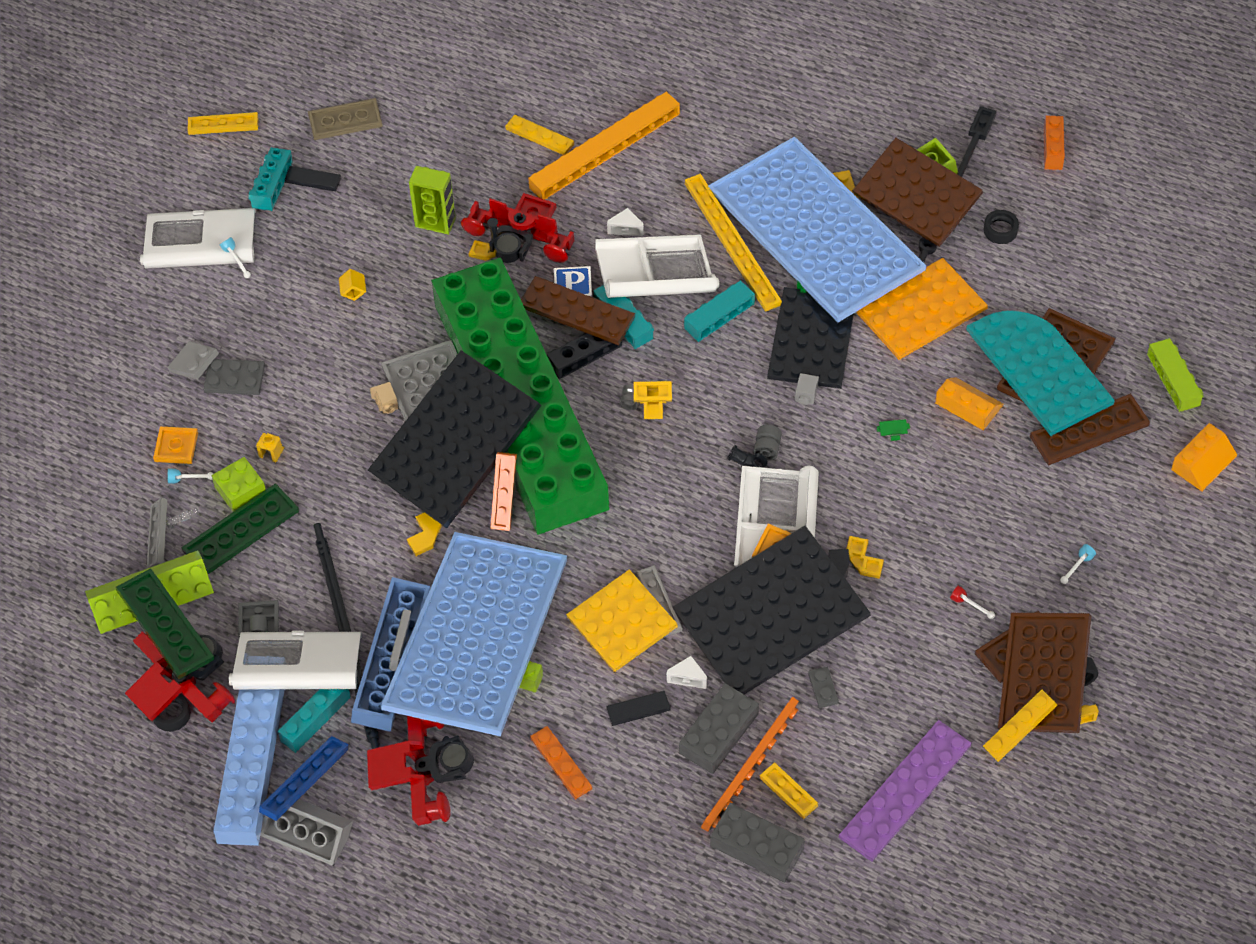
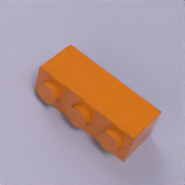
M1046 115L1044 123V169L1062 170L1065 157L1064 116Z

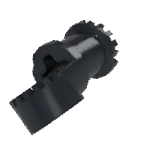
M736 445L732 447L730 451L732 453H729L727 456V460H732L740 464L741 467L765 468L768 464L764 455L760 453H746L738 449ZM754 460L759 461L762 466H758Z

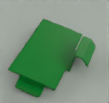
M906 419L879 422L880 426H876L877 432H880L881 436L894 435L890 436L891 441L900 440V435L898 434H908L907 429H910Z

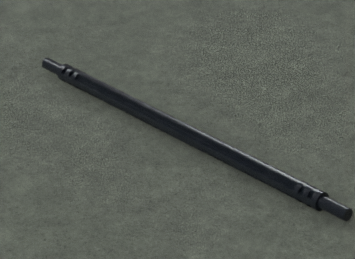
M315 523L313 527L317 538L316 546L339 632H351L328 541L324 538L321 523ZM359 659L357 662V689H354L356 696L363 676ZM364 726L367 741L371 744V748H379L378 740L380 738L377 728Z

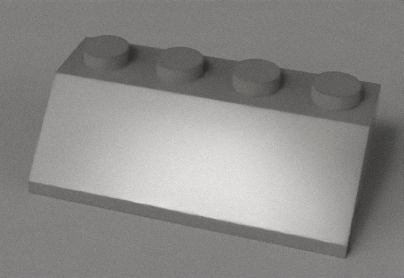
M298 799L277 821L264 815L260 836L333 866L349 838L353 821Z

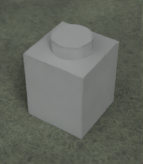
M800 373L795 394L796 402L803 405H814L818 389V376Z

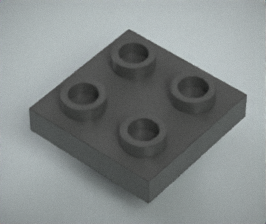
M278 600L238 603V637L240 638L241 632H279Z

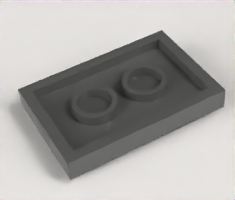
M214 359L207 368L203 388L204 393L260 395L265 362Z

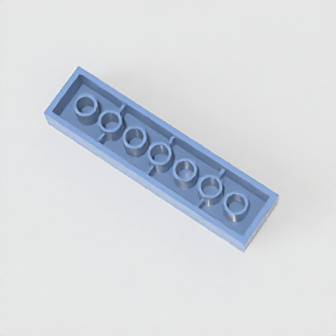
M392 577L352 709L351 723L391 732L396 713L382 710L381 704L395 674V671L390 670L389 666L401 616L404 609L411 611L410 623L401 654L402 657L431 586Z

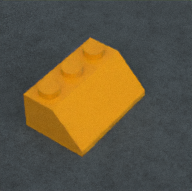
M957 377L946 379L937 390L935 404L983 431L1004 405L1002 402Z
M1208 423L1174 458L1171 470L1203 492L1237 457V453L1226 434L1211 423Z

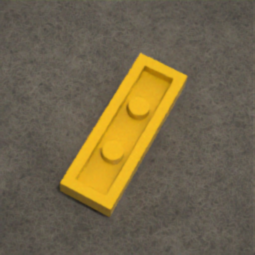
M775 762L760 774V779L802 819H805L818 807V802Z

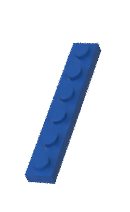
M331 736L259 806V812L277 821L348 751V744Z

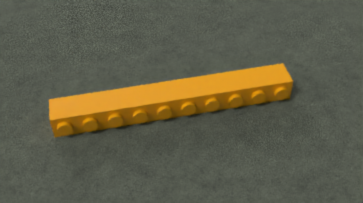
M667 91L658 95L649 103L629 113L628 116L615 122L609 128L602 130L598 135L589 138L582 145L575 147L566 155L561 156L542 170L532 174L528 178L529 189L538 198L547 199L680 115V103Z

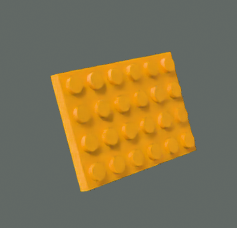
M941 258L927 266L926 270L856 311V313L897 359L900 360L987 310L988 305L944 258Z

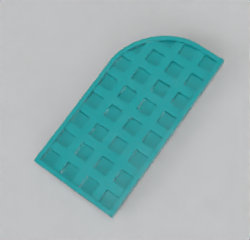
M1001 311L989 314L967 325V332L1050 436L1114 405L1115 400L1058 330L1048 321L1026 312Z

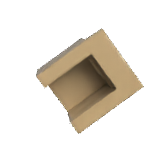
M390 382L370 388L371 398L375 399L379 411H383V414H389L399 409L397 398Z

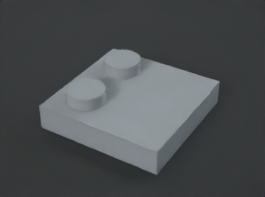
M189 341L167 368L174 374L198 380L219 353L216 348Z

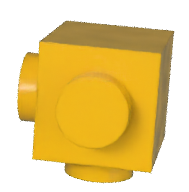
M349 269L340 276L341 296L353 301L361 297L366 292L364 274Z

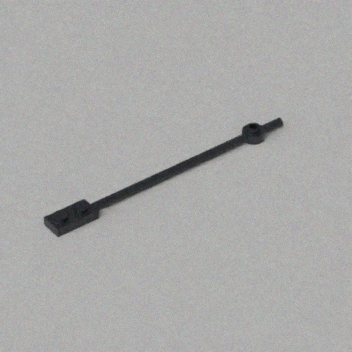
M982 106L979 107L968 133V136H972V139L958 168L957 175L963 177L979 139H986L996 117V110ZM922 237L919 240L918 248L921 253L918 258L924 263L927 255H931L936 251L937 245Z

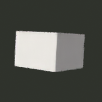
M627 208L607 221L608 234L643 237L644 226L643 222Z
M690 656L667 670V683L706 689L707 676Z

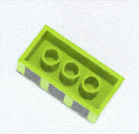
M415 166L409 180L415 227L449 235L456 219L451 175L445 171Z

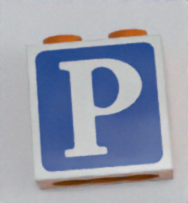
M590 266L554 268V283L592 297Z

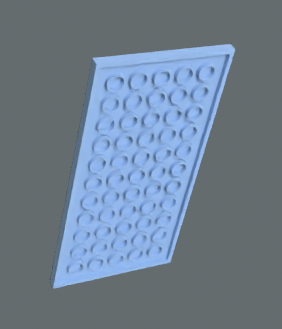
M795 137L708 185L717 200L801 283L802 287L837 322H840L926 270V265Z
M454 532L381 704L382 710L501 736L566 565L567 555Z

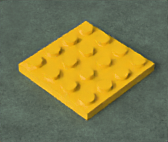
M630 569L566 614L567 618L614 672L678 627L676 621Z

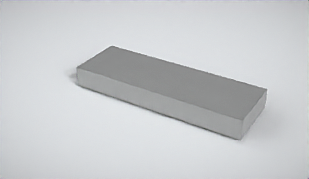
M404 609L390 658L389 669L392 671H396L400 662L410 623V610Z

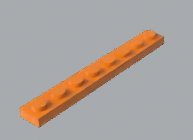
M792 697L706 817L701 826L702 829L708 832L711 827L715 828L721 819L720 814L722 811L725 812L730 803L733 804L731 801L734 795L739 796L744 788L742 785L744 780L749 781L755 773V770H753L756 764L760 766L766 757L763 753L767 748L769 750L773 748L777 741L775 736L778 733L782 735L788 726L785 723L787 719L790 718L792 720L798 712L796 706L799 701Z

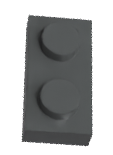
M828 667L809 670L808 675L818 707L823 708L837 705L839 700Z

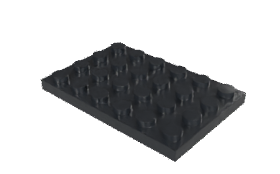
M784 287L767 379L798 383L801 373L818 376V386L841 389L854 313L837 322L808 292H800V289Z

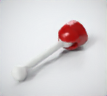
M959 585L950 596V599L957 603L966 601L987 614L989 619L995 617L993 611H988L967 598L966 590Z

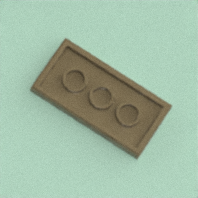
M376 98L308 111L314 140L383 127Z

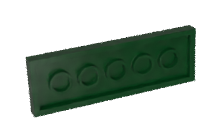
M275 483L181 547L185 555L199 551L207 574H210L297 514L299 508Z
M151 568L116 586L117 593L178 679L214 660L211 651Z

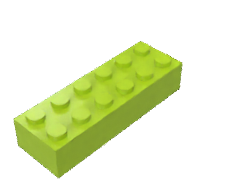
M199 551L151 567L178 606L214 593ZM148 569L85 591L100 634L137 621L117 593L116 586Z

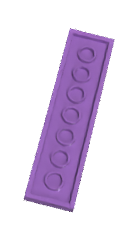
M938 720L839 834V838L873 862L971 747L972 743Z

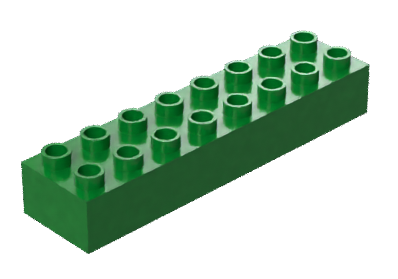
M501 257L432 279L435 307L457 354L462 350L542 405L506 451L509 454H517L515 486L536 534L539 535L609 511L608 484Z

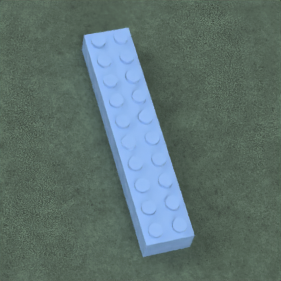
M245 657L244 665H286L285 658ZM285 689L239 690L214 826L217 844L259 846L264 817L259 812V806L267 799Z

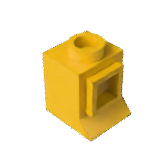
M262 433L256 444L259 457L263 458L268 450L271 453L272 461L275 463L284 449L279 436L269 433Z

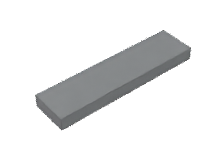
M162 497L150 507L147 569L164 563L167 499Z
M655 565L636 571L639 581L678 625L677 628L665 637L682 632L683 628L672 608L673 606Z

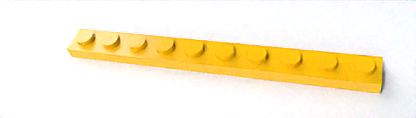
M698 174L685 179V186L750 289L755 293V297L764 311L779 307L782 303L780 297L717 198L708 187L703 176Z

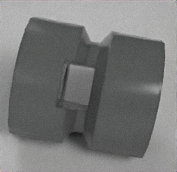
M773 425L760 426L757 431L753 454L760 453L770 461L776 459L782 436L781 430Z

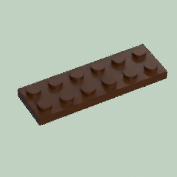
M537 276L534 277L521 298L522 304L527 311L616 345L621 343L635 318V313Z
M1130 393L1115 399L1114 405L1052 436L1043 427L1031 432L1030 438L1049 466L1148 427L1150 421Z

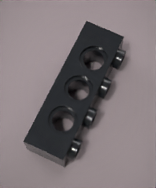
M584 333L579 338L567 342L560 348L553 349L547 354V357L558 379H561L622 347V341L619 345Z

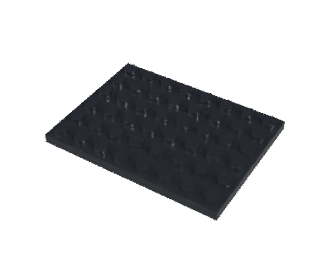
M460 350L369 467L368 471L442 526L448 528L495 467L496 454L498 452L506 453L542 405Z
M806 526L796 530L672 607L724 684L726 683L742 694L753 690L871 616L870 611Z

